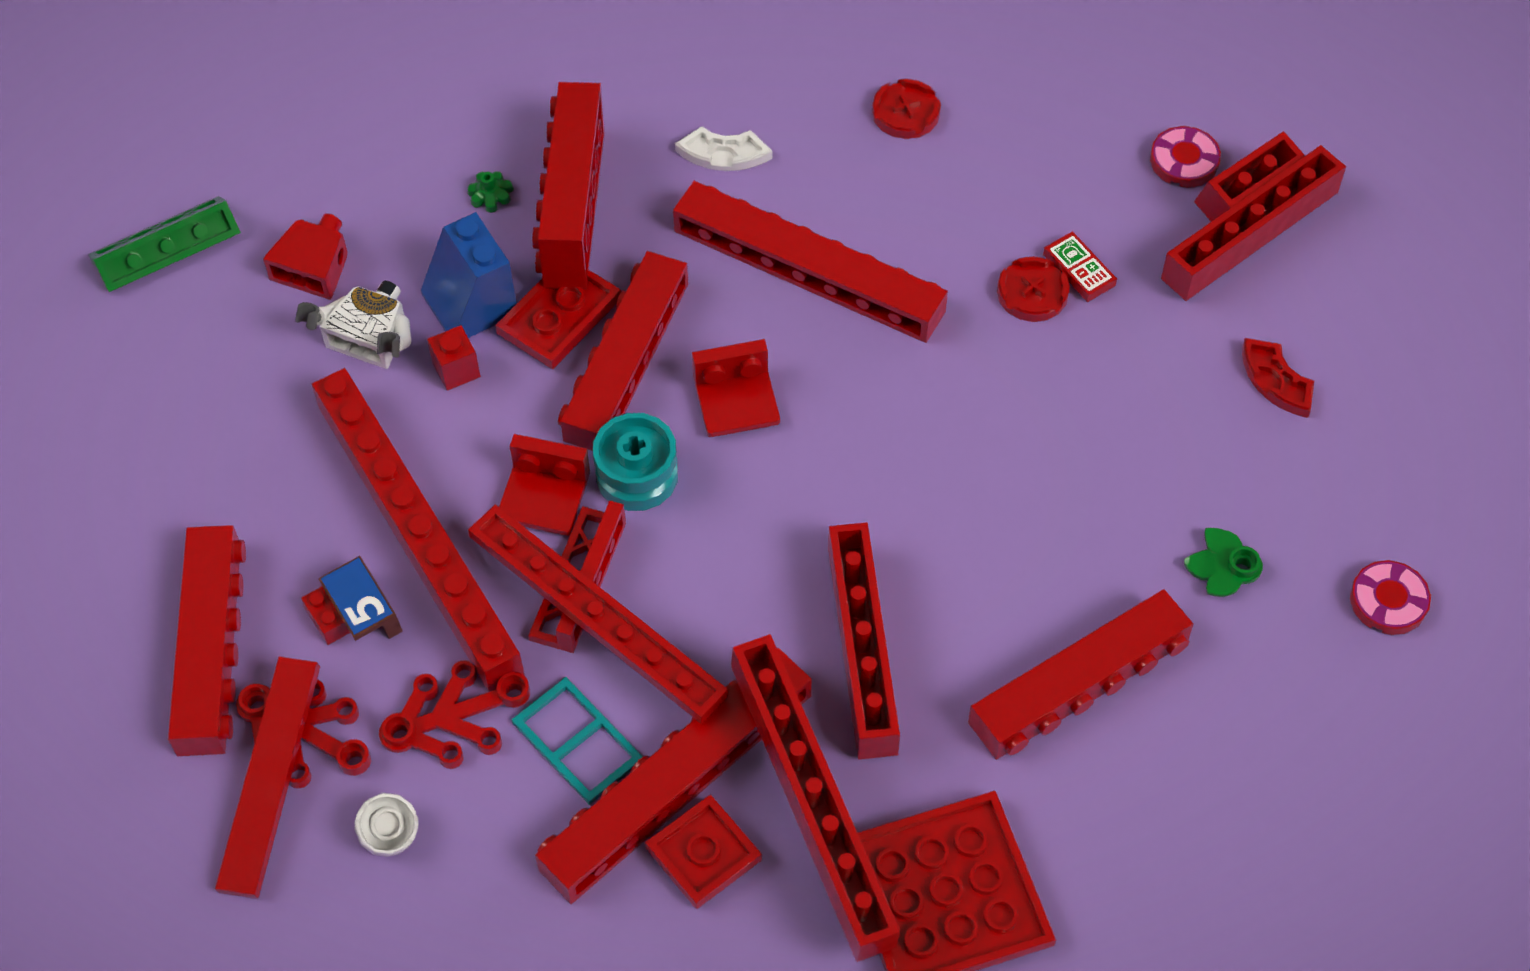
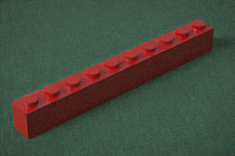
M346 368L311 383L321 413L470 662L474 665L488 692L497 689L498 680L506 673L519 672L525 675L520 652Z

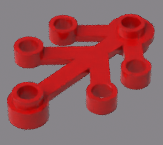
M467 660L458 661L453 665L451 669L452 677L433 711L418 717L425 701L433 700L439 693L436 678L431 674H421L414 680V690L402 712L391 714L382 722L379 728L380 741L391 752L401 753L415 748L438 757L441 765L447 769L459 767L463 762L464 755L461 746L457 742L447 741L443 743L424 734L438 728L476 743L479 750L485 755H493L502 746L499 731L493 727L482 728L462 719L501 705L511 708L522 706L530 697L527 678L519 672L506 673L498 680L497 689L457 703L464 688L473 685L477 678L475 667L471 662ZM462 670L471 672L466 678L457 676ZM429 683L433 685L429 691L423 692L419 690L423 684ZM511 690L521 691V694L518 696H508ZM403 730L407 732L402 738H393L397 731ZM487 737L496 738L492 745H484L482 743ZM448 751L458 752L457 756L453 759L444 758Z
M318 679L315 689H319L320 692L312 697L310 704L312 707L321 705L327 697L324 684ZM262 684L246 686L242 689L236 701V708L240 717L252 724L254 744L270 690L268 686ZM343 697L333 704L309 709L301 738L303 741L337 759L340 769L347 775H360L370 766L371 756L364 742L351 739L342 743L312 726L334 720L343 725L354 723L358 719L359 710L352 698ZM255 702H264L261 707L251 709ZM345 707L353 708L351 713L347 715L339 714L341 709ZM301 742L292 774L297 770H303L305 773L299 779L291 778L289 783L291 787L297 789L307 786L312 777L308 765L304 762ZM353 757L362 758L361 762L356 765L348 764Z

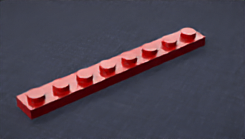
M496 504L468 529L469 537L699 723L702 724L729 697L728 688Z

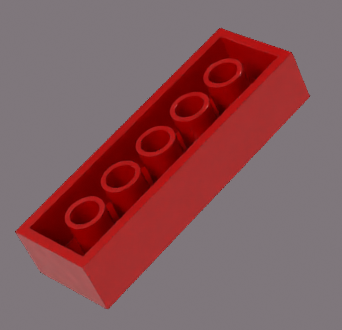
M559 82L557 96H551L550 116L554 117L553 121L547 122V143H550V147H544L543 167L547 169V173L540 174V195L544 196L543 200H537L536 220L540 222V226L533 227L532 233L533 249H539L535 257L536 273H542L543 288L567 287V289H575V287H581L582 289H587L605 135L601 83Z

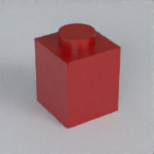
M462 325L427 339L432 363L447 391L481 377L476 352Z

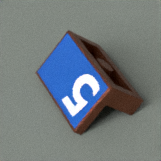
M361 556L318 578L355 641L381 626L389 639L403 632L396 613Z

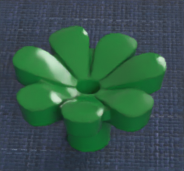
M479 172L476 174L477 183L469 184L468 195L472 196V206L478 208L485 203L487 212H496L497 202L506 205L511 201V197L508 194L514 190L511 181L503 180L504 176L501 172Z

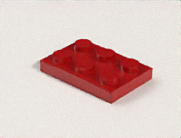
M589 269L587 289H582L581 287H575V289H567V287L543 288V280L541 279L495 325L496 332L553 370L617 304L621 289Z

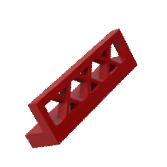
M609 500L605 512L582 506L561 556L570 563L572 557L587 551V556L579 571L599 587H601L626 525L624 504ZM588 520L600 523L594 538L590 540L587 539L583 532ZM544 598L529 632V641L574 653L583 628L557 607L551 609L553 604ZM561 616L556 629V636L541 632L545 622Z

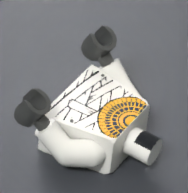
M387 280L381 282L376 292L358 286L354 287L346 296L326 306L318 307L315 304L303 302L298 304L295 322H307L306 327L310 330H315L316 326L320 325L326 348L384 369H388L392 358H398L400 351L408 348L412 341L409 319L404 315L402 303L397 300L401 291L396 284Z

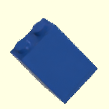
M477 212L443 227L421 288V294L443 329L447 331L462 325L468 338L495 326L517 304L510 262Z

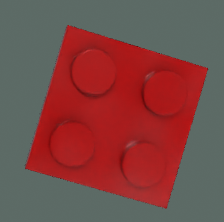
M711 794L645 842L647 851L696 910L762 861V853Z

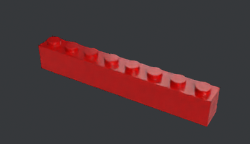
M694 180L673 209L674 232L922 342L927 343L946 313L948 290L941 288L938 284L915 277L902 268H895L885 264L870 254H862L846 247L840 241L830 240L816 234L805 226L793 224L775 213H768L754 207L743 199L731 197L713 186H706Z
M771 634L732 647L731 668L856 962L896 948L901 931Z
M777 648L801 704H803L812 696V678L780 648ZM736 679L726 686L729 697L702 724L692 717L691 722L681 731L675 730L671 732L662 742L661 748L652 756L646 755L639 759L626 778L620 783L618 781L611 783L602 792L599 801L589 809L583 808L578 811L570 820L569 826L558 836L553 834L541 843L538 853L535 854L538 870L571 905L762 740Z

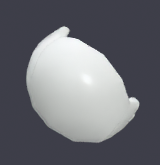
M381 793L368 799L360 807L355 819V832L360 845L370 853L390 857L402 853L414 841L419 825L418 816L412 804L402 796Z

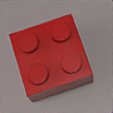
M323 586L301 597L306 612L327 645L350 633Z

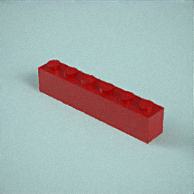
M1322 145L1318 146L1167 252L1161 279L1185 301L1189 300L1335 196L1339 191L1347 166Z
M647 251L641 263L634 265L627 291L622 290L619 294L615 315L613 318L606 320L599 346H594L590 351L587 362L588 368L584 376L579 375L573 387V397L569 405L564 404L560 410L558 425L561 426L563 442L593 451V441L599 429L612 418L625 414L688 286L686 262Z
M868 522L829 526L828 552L858 760L898 756L900 730Z
M233 525L186 528L168 740L176 756L226 754V740L233 737V719L228 713L229 703L235 702L236 685L235 680L231 678L232 667H237L239 659L237 643H234V632L241 629L240 609L236 608L237 597H242L244 590L243 577L239 573V564L245 563L246 560L245 541L239 540Z
M1163 589L971 705L968 724L996 760L1007 753L1010 756L1015 755L1023 750L1029 743V740L1039 733L1042 735L1051 733L1061 724L1062 719L1072 713L1080 715L1088 710L1094 703V700L1104 693L1109 696L1119 691L1130 677L1135 674L1139 676L1147 674L1157 665L1158 660L1168 654L1176 656L1189 645L1193 622L1167 591Z

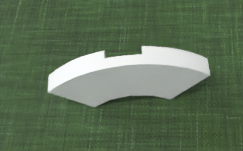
M700 127L675 143V151L680 156L696 165L713 170L736 171L749 169L772 159V150L751 130L739 135L723 136Z

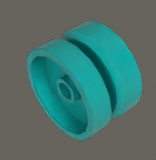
M626 413L612 418L599 429L593 441V461L596 483L606 500L624 504V509L628 511H645L661 505L672 495L678 483L676 439L669 426L659 418L645 413Z

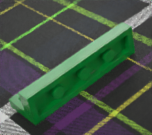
M218 196L88 254L92 264L97 268L107 291L111 292L241 232L227 201Z

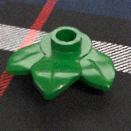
M1206 528L1204 536L1207 550L1194 553L1184 560V566L1194 577L1207 581V594L1217 597L1232 595L1237 592L1242 584L1255 582L1263 570V562L1257 551L1251 547L1243 546L1236 534L1219 528ZM1236 565H1245L1249 570L1240 569Z

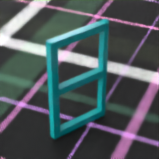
M567 677L562 678L559 683L511 719L512 724L588 805L598 799L611 783L620 781L631 772L635 763L643 757ZM567 690L595 720L555 752H552L525 722ZM603 727L631 758L589 791L561 760Z

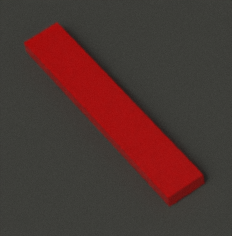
M278 657L217 878L215 890L218 893L259 899L320 671L318 662Z

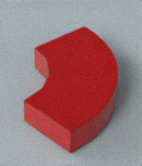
M1244 338L1242 346L1243 363L1247 375L1255 388L1277 407L1289 413L1308 418L1311 412L1314 380L1300 376L1288 366L1282 354L1281 344Z

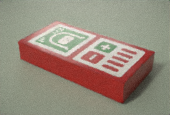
M1073 231L1044 247L1043 255L1055 263L1054 267L1066 273L1069 283L1087 303L1116 286L1117 278Z

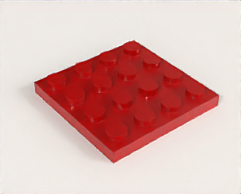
M996 790L858 832L901 931L896 948L879 954L885 971H978L1055 946V935Z

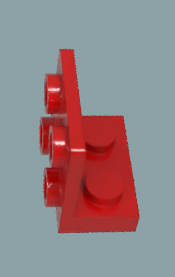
M765 339L692 352L693 379L708 437L722 436L780 424V414L768 373V349Z
M514 434L509 446L513 468L499 507L524 527L566 536L570 535L590 476L587 448Z

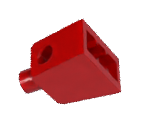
M325 213L318 224L301 219L295 221L263 258L270 281L331 300L348 253L344 236L339 232L342 227L341 220L332 214Z

